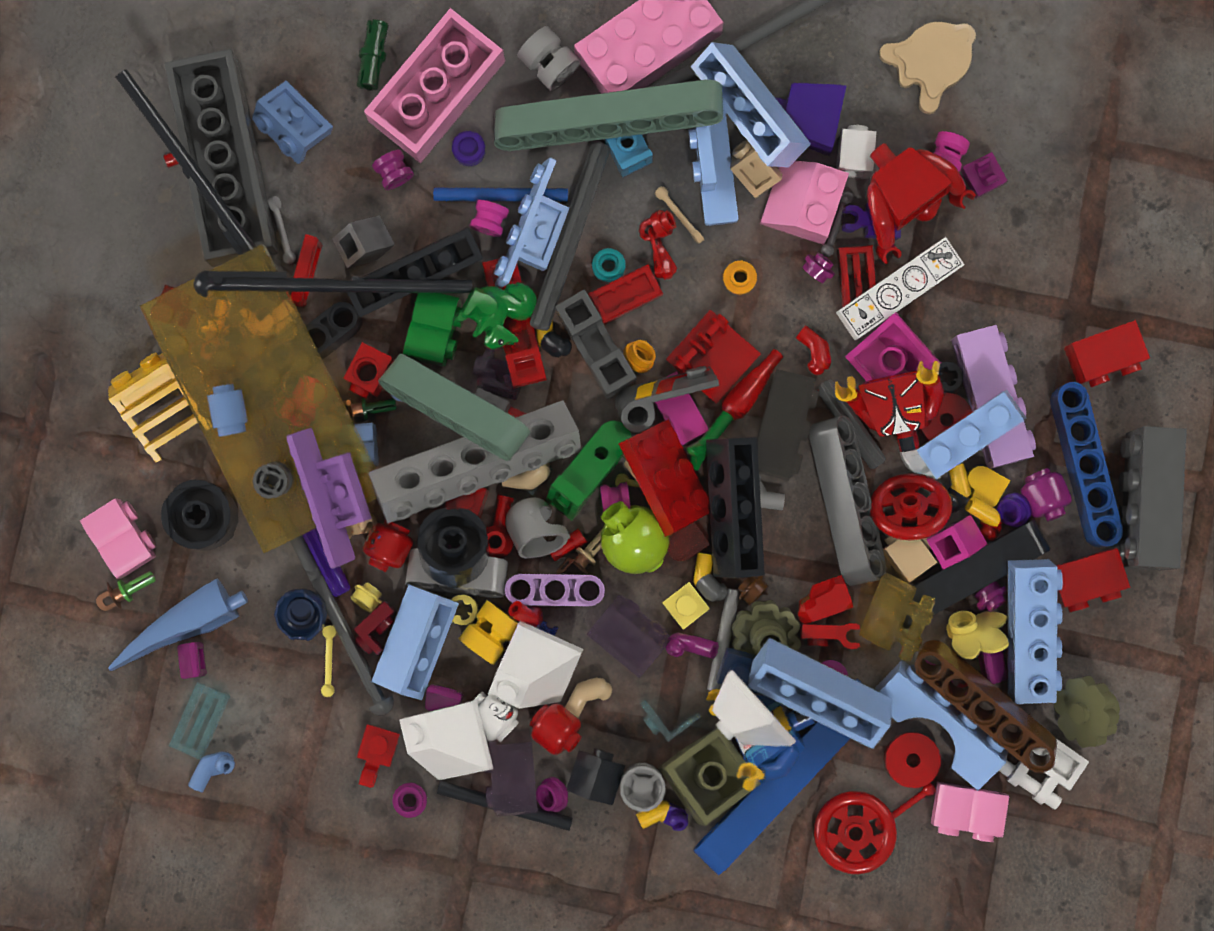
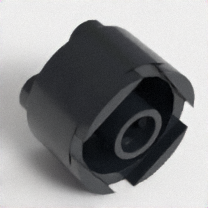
M189 480L176 486L168 498L165 499L161 509V521L165 532L179 545L189 549L208 551L216 549L232 539L238 524V509L233 497L224 488L203 480ZM200 509L206 511V517L202 518L201 521L194 519L195 514L200 513Z
M459 507L458 509L442 508L431 513L423 521L418 534V551L421 565L426 574L434 581L450 588H459L480 576L488 562L489 547L485 525L475 513ZM449 545H451L452 547H457L458 545L460 546V547L457 548V549H454V548L448 549V548H447V546H449Z

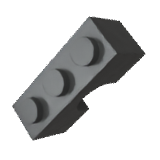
M585 289L555 306L559 319L606 399L636 383V375L620 348H617L611 339L600 314Z

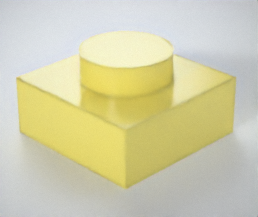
M690 582L662 602L683 630L710 609Z

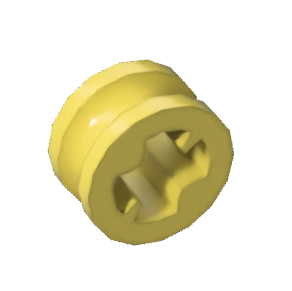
M463 594L451 599L455 602L463 600L465 605L471 604L472 613H467L470 615L469 618L463 620L461 615H454L452 622L458 625H468L476 619V614L479 611L478 604L471 596Z

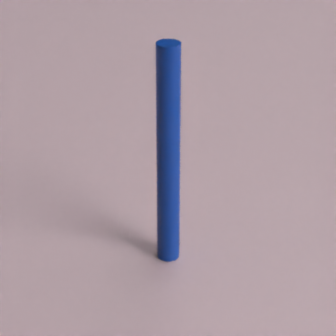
M434 188L433 198L434 201L486 200L521 202L525 194L530 195L532 188ZM546 188L543 196L556 202H568V188Z

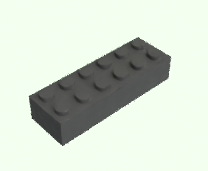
M232 49L165 62L181 144L263 256L278 254L238 58ZM190 177L188 182L204 260L212 267L243 261L223 234V232L228 231Z

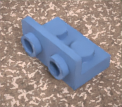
M287 81L257 100L253 114V120L258 129L268 134L278 144L283 154L291 157L297 164L304 161L307 151L330 135L333 128Z

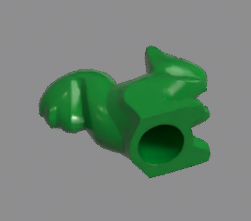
M519 282L507 284L505 290L496 286L474 287L472 293L465 300L456 320L459 322L467 318L474 320L477 325L473 332V337L476 338L485 331L484 345L488 349H498L506 344L514 345L519 339L503 324L507 317L515 320H526L531 317L537 303L536 295L532 288Z

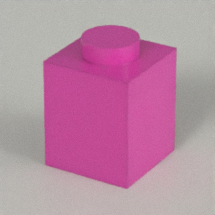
M971 514L926 539L943 570L972 556L988 545Z

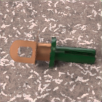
M361 397V403L351 404V399L333 403L331 413L337 418L353 416L354 419V417L364 416V421H367V414L396 410L397 405L394 398L365 403L364 397ZM347 405L348 412L340 414L337 412L338 406Z

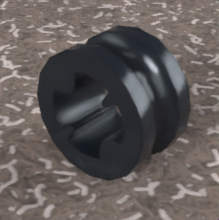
M949 361L942 362L938 375L941 376L940 370L945 369L947 373L953 372L955 376L951 380L952 386L948 387L946 382H942L944 393H951L961 385L963 373L957 364Z

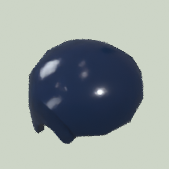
M293 589L287 591L277 601L274 617L278 628L290 640L310 641L324 628L327 611L325 602L317 593L308 589Z

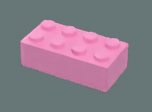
M638 0L574 45V53L581 60V67L601 94L646 88L722 34L724 22L708 0Z
M450 8L364 110L369 123L421 163L505 63L503 49Z

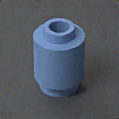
M234 384L212 387L214 394L207 395L213 428H217L218 436L245 432V423L248 422L242 389L235 390Z

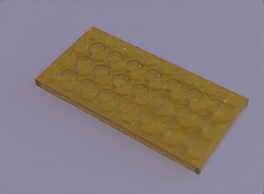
M263 244L210 270L278 272L266 246ZM194 279L140 305L263 553L317 528L312 519V513L305 492L302 489L294 459L290 453L287 435L312 428L323 460L350 452L366 503L376 499L368 473L376 470V467L289 292L208 291V298H205L195 291ZM234 384L235 390L242 389L248 422L245 423L246 431L218 436L217 428H213L207 395L214 394L212 387ZM276 461L284 462L290 466L295 479L289 492L272 499L264 498L256 492L253 486V476L259 467Z

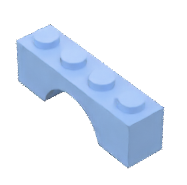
M901 660L875 687V691L893 699L891 717L898 723L910 718H926L939 723L948 731L955 745L951 768L975 789L979 790L1006 764L1008 751L920 678L916 673L915 665H908L904 660Z

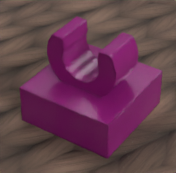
M993 152L963 166L960 170L969 188L975 192V199L1008 182Z

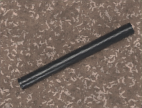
M440 781L437 794L567 831H570L573 820L569 816Z

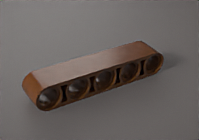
M929 640L922 644L915 661V670L920 678L1028 769L1037 773H1044L1052 769L1055 764L1058 745L1053 734L946 644L939 640ZM935 656L941 663L939 665H931L926 662L924 657ZM956 678L962 679L968 686L963 688L956 687L951 680ZM983 701L990 702L995 708L993 710H984L978 703ZM1014 724L1019 726L1022 731L1013 733L1008 731L1005 726ZM1041 747L1049 753L1047 755H1037L1032 749Z

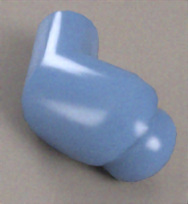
M222 751L203 756L188 786L196 791L204 792L211 776L226 775L233 771L235 767L234 758L231 754Z

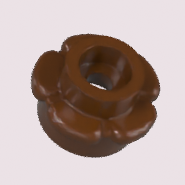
M754 576L748 577L738 587V590L741 592L739 599H743L749 606L752 605L769 587L762 580L764 576H759L757 579Z

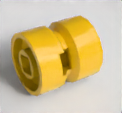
M486 600L476 614L478 620L476 624L469 623L458 639L477 655L494 665L505 651L504 642L511 641L518 622L496 605Z

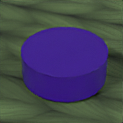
M463 131L454 138L452 153L456 161L464 166H475L483 160L486 147L483 138L478 133Z

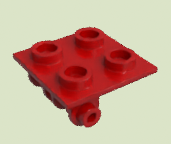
M710 309L666 358V361L680 373H685L689 369L701 366H710L718 378L719 386L701 391L717 404L761 353L728 325L729 321L721 314L716 315Z

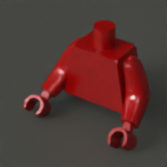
M886 143L877 147L870 154V158L879 168L872 175L871 184L868 186L867 191L869 212L878 242L876 255L885 264H888L886 256L890 251H892L897 259L900 258L901 251L894 245L895 229L899 231L949 192L950 203L961 209L966 208L962 201L964 196L972 200L975 198V192L966 189L962 176L951 162L924 149L915 150L912 147L907 148L896 156Z

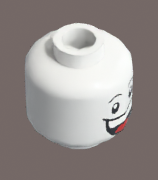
M482 691L473 700H477L479 714L488 742L496 739L501 742L518 725L519 722L516 720L518 716L517 708L501 700L498 696L493 694L487 696Z

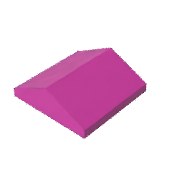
M896 312L845 356L866 381L918 370L920 361L923 362L924 368L932 370L933 362L939 361Z

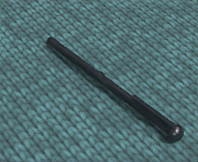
M125 69L117 74L116 79L180 164L186 178L189 179L191 177L202 196L228 231L223 232L224 236L249 270L275 272L128 70ZM266 291L269 298L276 302L285 301L292 294V292Z
M207 270L198 273L194 279L195 291L205 298H208V291L472 293V280L362 279L357 276H351V281L325 278H286L287 272Z

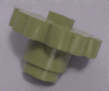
M773 600L755 601L751 606V612L747 610L740 611L732 624V631L736 636L732 644L733 648L757 655L768 638H771L797 651L801 646L800 638L797 635L800 630V623L788 607L779 609Z
M1091 676L1067 680L1066 688L1057 691V703H1054V709L1060 715L1058 727L1064 733L1067 740L1077 739L1081 748L1104 745L1107 741V736L1113 735L1117 731L1116 724H1118L1120 712L1117 698L1109 691L1105 683L1096 684Z

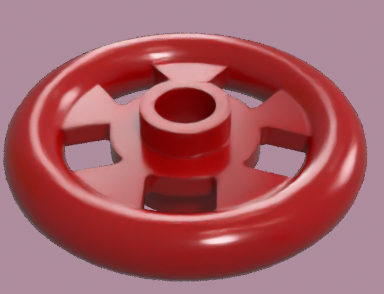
M907 473L891 477L881 483L871 496L870 516L874 524L886 535L900 540H921L936 534L947 524L952 513V500L947 489L937 480L922 474ZM900 488H903L906 491L899 494L897 497H894L891 494L893 491ZM920 488L929 491L931 494L927 498H925L924 495L918 493L917 491ZM893 506L895 514L885 516L883 508ZM929 506L938 508L935 517L925 515ZM902 522L908 524H914L918 522L917 526L915 527L902 526Z
M848 791L832 797L820 809L815 820L814 841L818 852L831 867L843 873L865 874L874 871L888 860L896 844L897 828L890 809L879 798L866 792ZM848 806H863V816H848ZM832 817L842 820L838 827V834L828 832V825ZM879 818L883 832L873 835L869 821ZM853 827H858L862 830V835L859 839L850 838L849 831ZM839 842L851 850L846 859L834 851ZM872 843L877 851L864 859L859 850L866 848Z

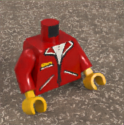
M920 361L918 370L867 380L858 385L859 390L856 389L855 378L849 376L847 377L848 387L846 388L841 387L839 382H835V396L838 400L847 402L854 413L871 430H876L880 437L896 434L900 452L916 450L920 448L916 430L926 428L932 423V419L937 416L944 398L943 386L938 375L940 363L939 361H934L932 370L924 368L923 362Z

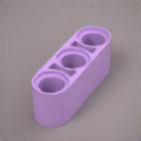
M517 574L509 578L505 585V595L512 603L520 601L526 606L590 607L600 603L605 594L602 581L592 575ZM518 580L527 581L531 589L529 596L522 600L516 599L511 590L513 584ZM551 581H560L565 587V593L559 600H551L546 595V586ZM587 581H593L599 586V595L592 601L584 600L580 595V587Z

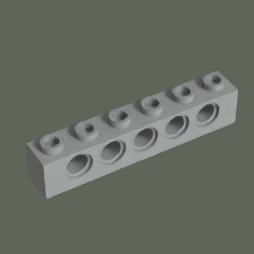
M564 400L516 417L530 430V434L510 461H505L462 437L368 472L374 493L387 524L405 519L414 513L430 507L440 506L444 502L462 495L472 494L476 490L491 484L504 482L510 477L523 472L536 470L542 465L555 460L568 458L574 453L581 451L579 430Z

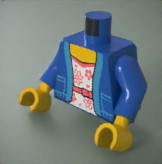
M720 689L711 690L706 700L716 701ZM756 695L796 742L792 746L743 745L736 738L746 762L740 765L737 778L743 776L750 777L745 779L743 788L751 791L756 787L758 780L764 783L787 776L799 758V754L805 749L798 731L814 724L815 720L795 710L789 711L787 706L767 696ZM713 704V705L710 706L709 712H710V714H712L713 716H716V715L714 714V712L712 711V708H713V706H714V704Z

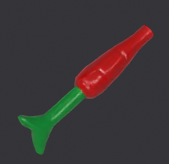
M773 349L759 366L754 368L729 392L722 402L723 412L700 440L686 448L687 452L691 455L690 462L694 470H699L702 462L707 457L706 440L718 439L733 420L744 418L753 407L773 370L783 359V355L779 351Z

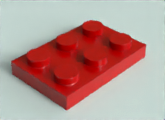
M669 419L619 443L665 537L710 513L709 497L704 491Z

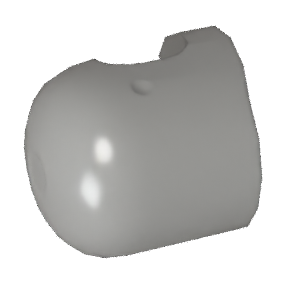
M536 497L526 498L514 504L508 510L505 518L507 531L522 558L547 556L561 549L567 543L568 538H571L565 526L546 522L551 517L552 509L546 501ZM558 535L556 539L551 542H548L543 538V536Z

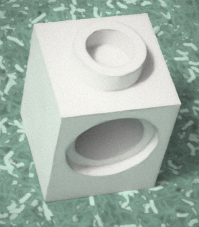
M850 125L848 129L843 128L838 139L836 169L849 173L848 177L869 179L874 168V161L870 158V154L875 150L876 131H868V127L862 125Z

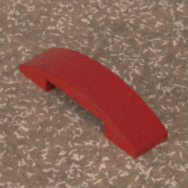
M500 258L482 263L488 286H495L498 276L494 275V270ZM517 264L509 284L522 283ZM507 317L503 324L519 339L514 345L506 344L503 346L513 388L547 380L535 331L530 325L531 317L526 320H515Z

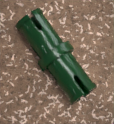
M373 19L372 21H367L364 46L359 52L361 66L356 85L364 90H378L380 69L382 63L386 60L384 48L389 25L381 20Z

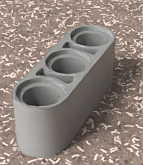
M418 548L411 549L405 585L408 586L410 584L429 591L501 598L504 596L508 562L504 559L489 557L487 565L479 577L459 588H450L431 579L421 565Z

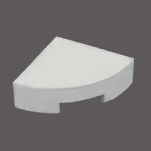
M916 450L900 452L902 461L912 473L936 479Z

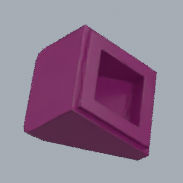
M202 642L178 645L177 652L181 678L206 676L207 671Z
M1004 650L997 653L979 652L978 660L981 675L992 684L1006 681L1008 679Z
M431 684L427 688L425 708L433 711L462 704L464 694L461 691Z

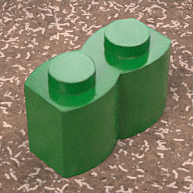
M418 293L403 354L413 360L442 367L446 366L448 359L453 360L457 348V340H453V335L456 327L461 328L463 325V321L459 322L456 320L462 308L460 298L441 293Z

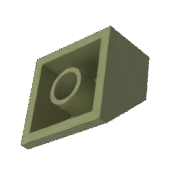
M718 727L684 747L658 767L699 825L706 826L751 792L743 788L745 779L750 777L743 776L737 778L740 765L746 762L732 742L726 738ZM759 780L757 781L756 787L761 784Z

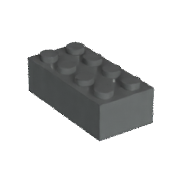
M1143 426L1127 432L1126 438H1123L1121 441L1120 454L1122 458H1125V468L1119 477V490L1123 492V506H1119L1118 511L1123 527V535L1116 544V548L1119 550L1124 568L1156 571L1181 568L1187 429Z

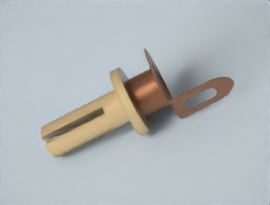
M602 530L584 550L578 547L576 551L579 555L574 560L567 558L556 574H562L571 563L588 574L584 568L589 563L591 565L596 564L593 557L602 548ZM569 561V564L561 570L562 566Z

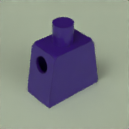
M791 83L788 98L775 97V99L811 143L808 148L830 156L835 142L846 86Z

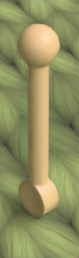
M665 187L657 188L655 192L656 197L664 200L690 232L693 239L698 244L704 241L701 233L693 227L668 196V190Z

